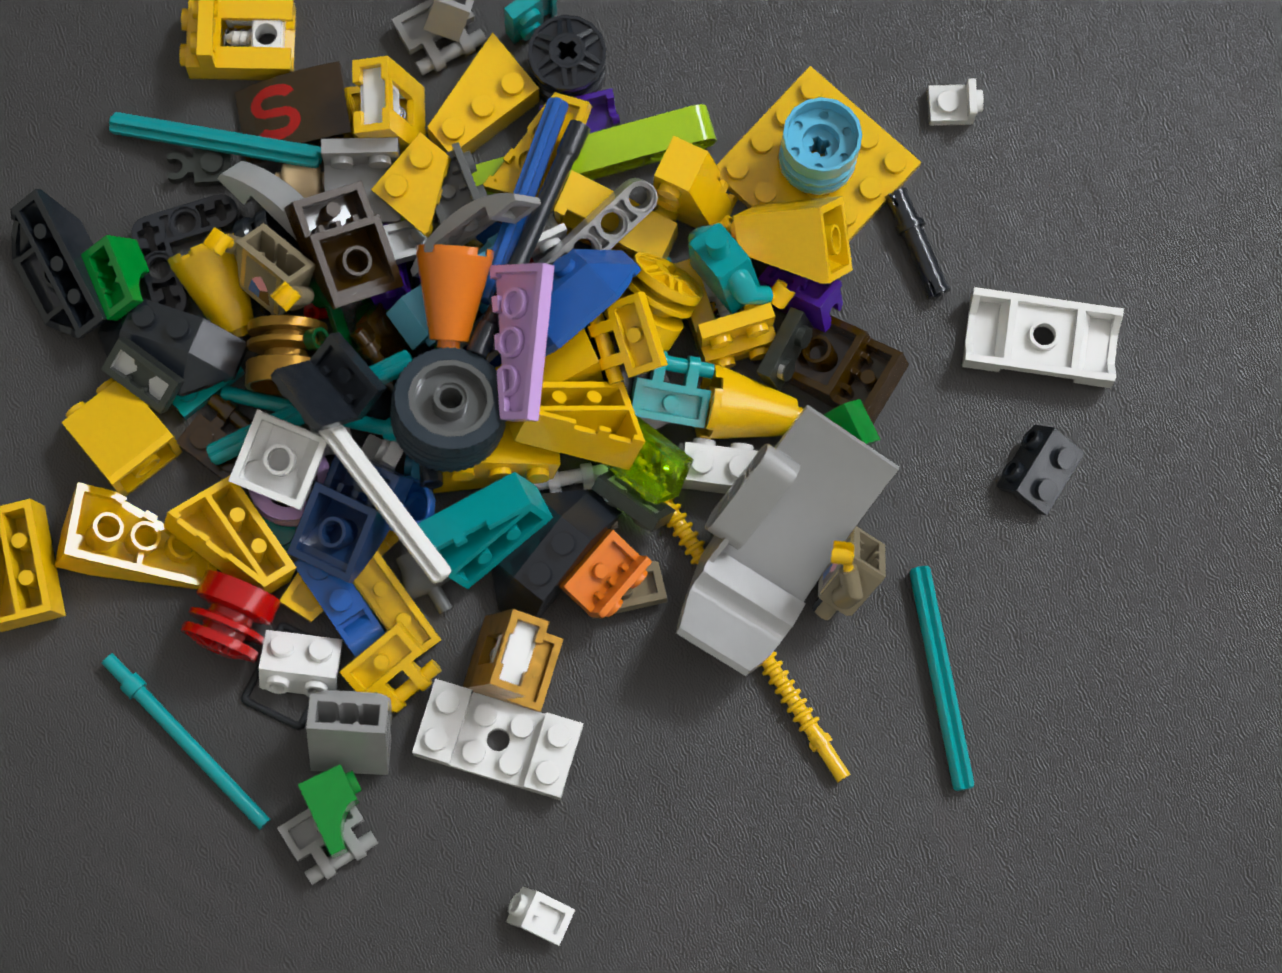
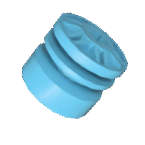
M824 97L806 100L793 108L785 120L778 156L781 172L792 186L805 193L821 195L832 193L848 182L855 170L863 135L859 119L854 112L840 101Z

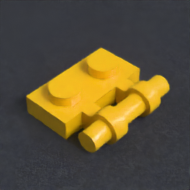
M645 291L616 300L607 308L608 320H605L603 313H601L587 327L590 338H595L601 357L599 359L600 370L605 371L609 385L624 380L620 365L624 364L628 378L668 365ZM612 331H614L620 350L616 354L609 335Z
M399 621L342 668L340 674L356 692H377L389 697L392 712L398 713L406 706L405 701L418 690L424 691L432 685V679L442 670L433 659L422 668L415 663L414 660L424 652V649ZM403 670L409 679L395 690L389 685L388 681Z

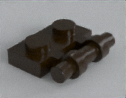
M381 302L369 307L356 324L357 330L351 334V337L358 346L356 351L363 360L367 359L371 366L402 350L409 352L413 359L416 358V351L410 348L386 315L387 311ZM397 379L385 384L391 395Z
M215 393L207 402V406L217 412L216 417L210 422L199 413L179 437L177 443L182 450L223 480L231 475L238 456L215 465L209 459L206 447L208 444L227 436L223 430L229 422L237 429H241L252 424V420L241 413L239 406L232 400L226 401Z

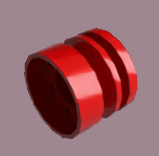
M206 570L196 593L210 604L209 609L190 607L188 610L189 615L201 621L202 624L184 621L180 631L196 641L202 648L229 659L255 662L259 654L258 651L244 643L248 641L263 645L265 639L251 628L254 622L261 625H271L281 601L272 594L243 580L218 571Z

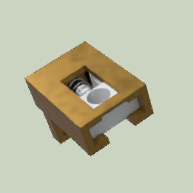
M515 609L487 615L484 618L463 687L471 689L478 694L541 712L563 639L546 633L549 621Z

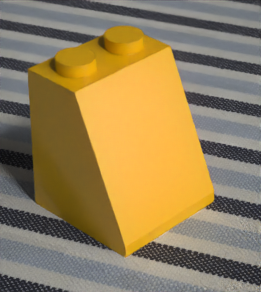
M843 196L757 204L733 216L731 236L750 258L821 284L831 283L853 270Z
M111 378L97 388V395L87 403L82 401L70 408L65 415L67 418L61 423L116 492L126 497L183 452L174 436L149 406Z

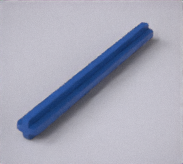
M550 97L547 100L513 192L515 194L536 197L569 108L568 103L559 97ZM529 214L516 224L502 222L492 249L494 251L492 265H507ZM490 271L480 301L485 305H489L496 290V280L490 279Z

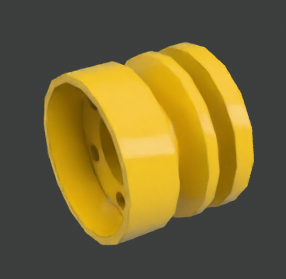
M638 252L634 256L633 261L638 264L641 271L632 278L630 285L619 299L645 291L663 351H669L684 328L681 319L689 318L695 310L694 306H697L701 301L704 292L693 277L672 262L651 253ZM606 309L604 311V315L607 319H609L608 312Z

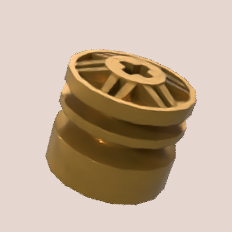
M270 315L251 319L247 325V333L252 338L247 341V348L249 351L260 354V356L249 358L246 361L245 387L253 392L283 396L279 392L277 385L272 381L271 374L277 368L310 360L316 351H309L305 347L303 341L304 333L308 329L322 327L328 332L326 323L317 319L296 315ZM315 335V340H316V343L318 344V338H317V336Z

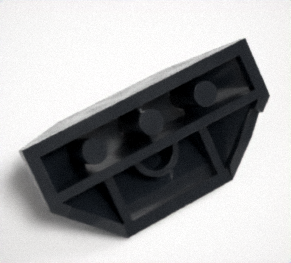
M35 189L11 208V220H13L11 233L12 261L45 325L81 339L107 320L81 257V254L89 249L93 243L80 219L43 190Z
M142 298V303L118 321L106 320L103 322L98 331L107 357L117 340L125 336L184 379L185 382L177 394L181 397L210 388L222 381L225 383L234 380L248 350L246 341L212 322Z
M592 489L541 494L553 519L492 569L498 610L503 612L515 609L541 618L561 593L560 584L605 532L611 529L622 515V512L608 505L603 497Z

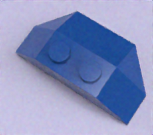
M572 249L568 254L559 257L552 264L554 266L545 357L560 349L618 300L630 285L632 278L641 271L638 264L623 250Z

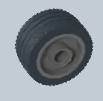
M445 347L436 350L432 349L429 352L426 351L404 367L395 383L390 408L393 434L400 448L404 450V453L417 464L419 463L428 469L442 472L467 470V468L480 464L491 455L503 436L506 420L500 419L497 370L488 360L478 356L477 353H472L462 348Z

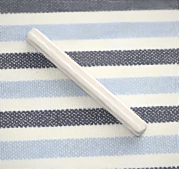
M340 425L318 431L431 582L435 584L445 580L450 575L451 568L344 426Z

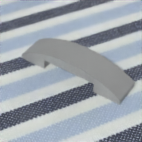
M240 161L219 175L217 179L243 205L255 199L296 240L284 209L291 202L304 198L294 188L273 173L245 161Z
M498 193L476 199L455 211L436 228L425 242L424 252H432L434 244L464 246L496 221L516 224L541 205L540 199L515 193ZM416 257L410 271L412 277L420 278Z

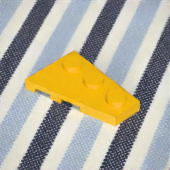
M556 92L551 96L553 98H561L568 103L569 108L536 197H538L557 155V148L569 121L578 120L586 124L592 109L590 102ZM545 105L527 127L528 132L521 141L503 158L504 162L500 168L484 182L483 186L486 191L496 194L514 192Z

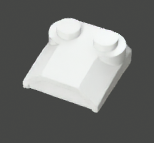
M257 409L228 481L302 511L304 503L311 493L313 481L328 444L320 434Z

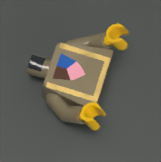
M261 224L244 237L233 234L225 235L214 227L202 243L220 257L224 252L235 256L238 265L239 285L243 291L259 303L260 311L266 316L282 315L288 310L297 311L313 301L314 291L309 287L315 264L266 224Z
M857 525L846 541L834 540L831 562L819 578L818 598L812 605L813 611L824 620H830L837 610L846 616H852L886 577L885 544L858 528Z

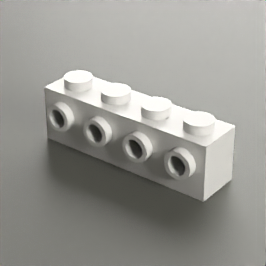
M694 438L693 443L685 442L680 488L726 494L758 451L753 450V445L746 443H732L731 447L716 446V441L706 438Z

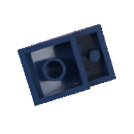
M336 454L324 483L315 482L287 553L343 581L353 583L374 556L391 527ZM368 459L403 505L414 479Z

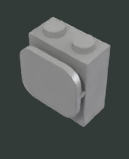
M322 690L315 694L310 693L306 732L311 771L325 772L341 764L345 773L353 770L354 773L388 775L392 724L390 698L383 694L371 692Z

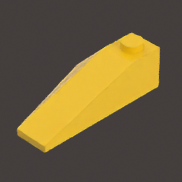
M80 482L76 484L61 530L54 567L91 576L191 589L199 588L206 570L217 571L215 566L164 528V523L157 520L158 516L148 510L144 512L125 501L126 497L116 491Z

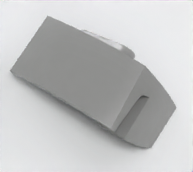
M806 405L775 448L765 444L758 451L710 514L705 530L714 536L701 555L682 606L676 634L744 676L753 672L769 658L793 627L806 604L804 603L805 599L831 562L834 540L846 541L870 506L897 473L899 466L809 405Z

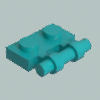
M664 351L668 363L667 366L652 370L650 379L634 377L630 401L637 417L705 428L711 391L697 388L699 377L713 378L715 364L701 362L700 357L690 355L687 359L668 356V352ZM665 371L684 374L683 385L663 382Z

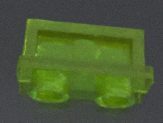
M637 417L645 443L630 470L604 465L617 478L624 480L638 491L643 499L657 505L679 496L694 459L643 419Z

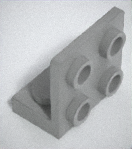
M398 137L321 139V154L324 162V192L362 181L373 214L380 215L382 224L400 222L401 215L371 190L400 156Z

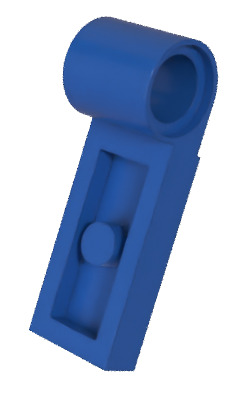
M300 559L294 562L297 572L355 658L385 633L353 583L343 581Z

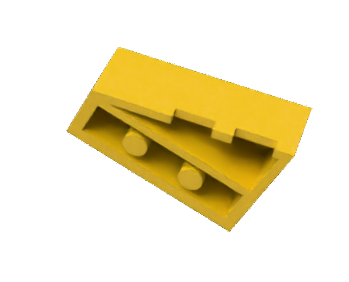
M230 475L167 512L163 527L222 573L250 583L270 594L291 581L296 566L242 487L228 481Z

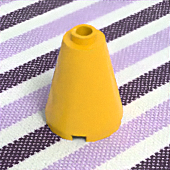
M201 243L190 248L189 254L181 256L178 253L167 260L171 270L208 321L239 338L248 334V322L254 319L251 297L239 285L238 265L233 254L224 252L220 257Z
M715 365L713 378L703 377L700 389L710 390L711 396L705 428L695 427V433L698 438L706 439L783 436L803 408L798 407L797 399L724 366Z

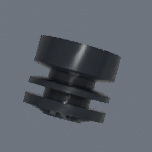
M560 15L546 20L537 27L529 41L528 70L529 77L539 87V97L541 100L547 102L554 92L577 97L602 89L606 73V45L602 34L593 23L579 16ZM561 53L565 56H568L570 53H573L574 59L566 57L564 60H562Z

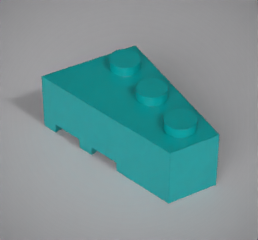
M513 472L418 523V526L451 568L448 578L469 589L553 519V516L537 486L518 473Z

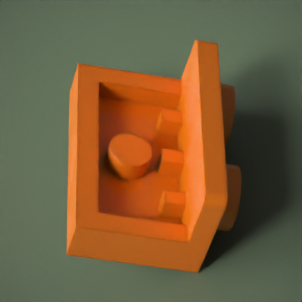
M608 529L559 587L590 617H610L622 606L623 600L621 598L630 587L632 589L636 588L643 582L648 575L646 569L652 561L647 556L639 555L613 529Z

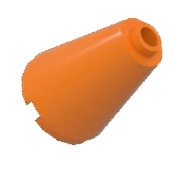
M425 244L416 245V257L429 340L437 341V348L456 347L460 349V342L467 343L469 341L490 266L493 262L494 251L487 249L485 256H479L477 247L434 244L432 252H424Z

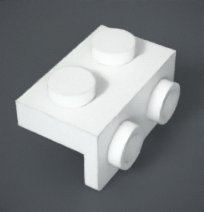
M266 630L259 664V687L276 694L289 692L305 694L310 697V693L315 694L322 690H337V676L343 649V639Z

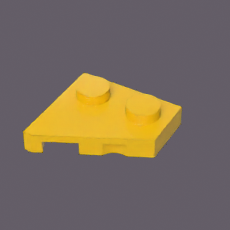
M420 132L371 190L428 238L432 233L436 206L440 203L443 192L442 183L443 179L447 176L451 158Z

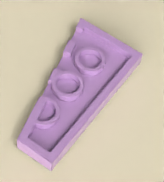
M532 263L490 266V279L496 280L497 295L492 297V310L499 317L500 333L495 334L494 339L495 350L499 351L502 360V366L497 370L500 419L539 420L553 287V265Z

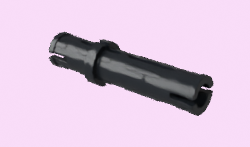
M905 187L893 191L894 195L888 194L885 196L898 225L895 230L898 236H902L927 292L928 299L937 298L943 295L942 292L947 293L951 289L946 282L924 231L925 221L923 217H918L908 194V189Z

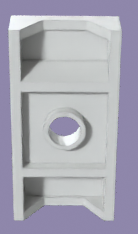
M974 287L970 297L962 367L994 372L1006 369L1074 379L1073 383L1111 388L1116 380V348L1124 309ZM1038 327L1050 329L1053 333L1054 341L1049 345L1039 344L1034 339V330Z
M435 679L412 754L425 760L561 801L574 753L583 730V723L547 712L546 714L475 693L471 689ZM495 730L506 732L510 738L509 745L502 751H494L487 744L489 734Z

